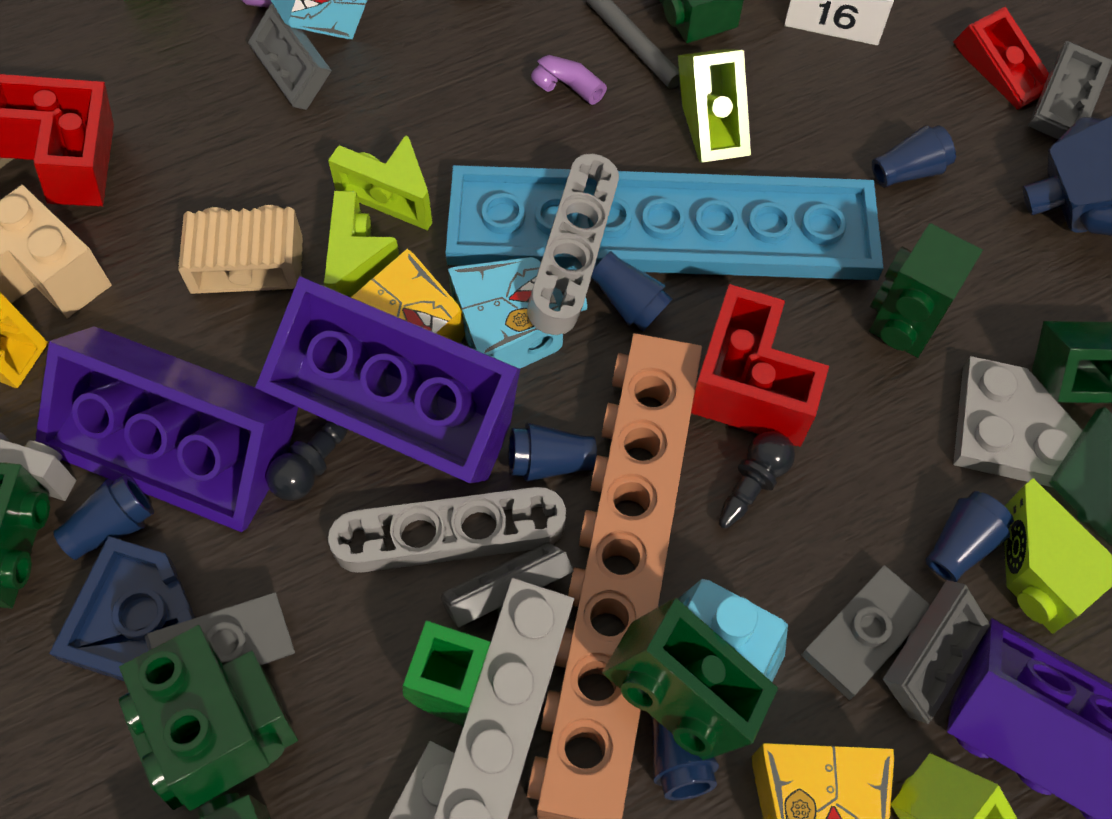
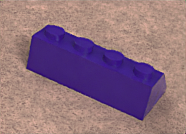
M299 276L255 388L463 481L475 483L489 479L510 428L520 368Z
M94 326L49 341L35 441L59 452L62 455L61 460L113 481L122 475H127L147 495L243 532L250 525L269 490L266 473L270 463L276 457L289 452L298 407L253 386Z
M991 618L989 621L990 626L976 647L952 698L947 732L953 735L958 743L971 754L984 759L992 758L1016 772L1018 777L1034 791L1044 795L1054 794L1078 808L1086 819H1112V685Z

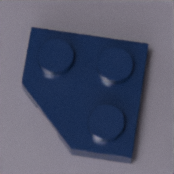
M108 536L49 654L59 661L124 681L119 666L149 651L144 637L147 633L195 618L172 560L165 553Z

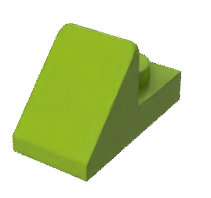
M408 136L401 140L386 164L380 162L369 153H357L340 145L336 148L328 160L336 191H356L359 203L428 231L432 224L428 189Z
M334 191L324 285L352 297L399 256L397 240L393 237H371L370 215L368 213H361L356 191Z

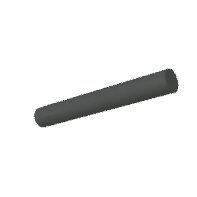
M585 0L669 89H674L680 84L679 69L612 0Z

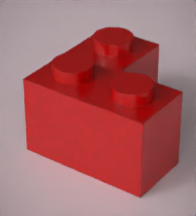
M0 74V158L34 160L47 204L103 207L114 128L105 82Z
M729 284L697 381L691 414L756 434L766 431L780 432L787 436L793 445L801 447L816 417L829 365L771 348L785 300Z

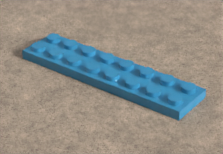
M453 165L445 252L447 265L465 266L529 257L536 258L541 263L571 169ZM618 171L619 181L594 265L595 268L612 251L620 259L642 272L878 280L884 267L874 180ZM588 178L583 193L594 195L597 181ZM571 213L567 215L568 220L579 228H591L594 226L592 220L584 214ZM562 253L554 256L555 262L564 269L579 270L582 268L581 262L570 254Z

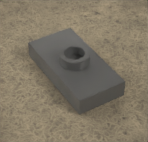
M271 3L248 43L292 106L307 110L332 70L301 29L292 28L285 24L273 3Z
M1066 41L1056 56L1028 126L1059 139L1079 118L1091 117L1112 65V60Z
M546 543L443 592V595L440 597L448 616L457 627H460L493 610H497L498 614H500L512 578L543 587L574 571L566 552L552 544Z
M884 565L805 649L801 656L850 701L910 635L912 630L917 627L930 604Z
M946 580L917 627L908 636L905 646L883 678V681L909 718L929 724L990 626L966 584Z
M276 592L150 632L144 636L148 650H151L200 625L218 653L223 665L251 650L261 666L295 653Z

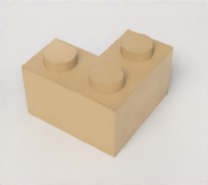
M21 185L0 200V292L11 304L36 287L68 319L112 286L90 248L26 187Z

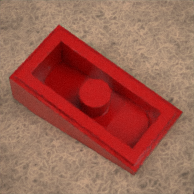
M1006 6L968 25L953 41L962 56L1017 110L1039 99L1049 72Z

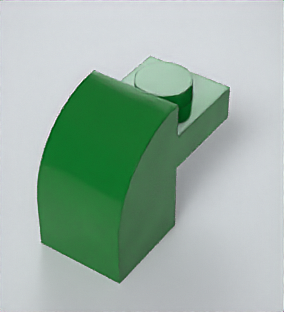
M426 621L403 683V696L410 703L430 714L464 726L491 642Z

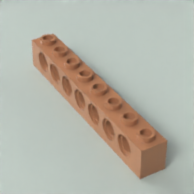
M633 333L629 355L618 353L612 387L622 388L619 405L607 404L601 436L602 438L612 439L609 457L597 455L591 483V491L601 492L598 512L585 511L579 546L590 548L586 569L574 567L568 596L575 598L573 606H578L574 629L565 628L554 665L564 667L566 671L561 692L548 691L541 730L553 732L548 758L535 756L528 787L527 798L539 800L537 819H622L641 709L630 704L623 697L621 689L611 680L614 693L602 701H594L584 696L579 689L578 683L589 674L605 676L602 671L631 622L658 608L702 350L701 345ZM651 397L658 400L662 405L647 407L641 404L638 399ZM632 448H643L648 450L654 457L645 461L636 460L627 451ZM630 500L640 504L645 512L638 516H626L619 512L615 505L621 501ZM611 556H623L633 563L635 570L626 575H617L610 572L603 562ZM610 613L621 619L625 630L616 636H604L593 628L591 621L597 615ZM576 738H590L601 748L603 759L592 768H578L568 760L565 754L566 746Z

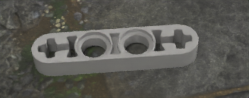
M584 154L573 162L527 305L528 318L536 329L546 334L560 335L573 329L585 301L619 181V172L616 166L609 159L601 155ZM588 178L597 181L594 195L583 193ZM571 213L584 214L592 220L594 226L591 228H579L568 220L567 215ZM562 253L570 254L581 262L582 268L573 271L566 270L555 262L554 256ZM555 287L565 290L560 311H554L549 308L550 299Z
M533 487L356 510L345 513L334 521L329 530L328 542L335 560L342 568L350 572L360 573L527 551L546 543L553 545L561 538L565 530L566 507L563 499L556 492L547 488ZM543 507L544 514L552 516L547 519V528L535 529L533 520H525L531 517V508ZM512 509L515 534L506 535V516L503 510ZM477 512L491 515L496 521L494 532L489 537L481 540L472 539L462 531L464 520L469 515ZM425 520L436 528V535L428 545L420 548L406 545L402 540V532L405 527L413 521ZM390 525V535L395 550L386 551L384 541L380 539L385 538L382 526ZM364 530L366 538L371 540L364 542L363 552L352 554L349 545L343 543L352 541L354 531Z

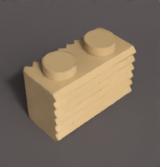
M264 205L251 211L244 208L239 212L234 209L228 211L223 208L212 207L203 211L198 210L195 214L190 211L184 213L178 270L190 294L294 289L299 276H301L303 237L295 210L290 207L283 209L275 205Z

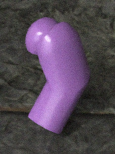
M552 55L540 58L537 61L539 63L538 67L531 73V79L542 89L552 91L557 81L561 80L590 105L598 103L607 90L606 84L581 63Z

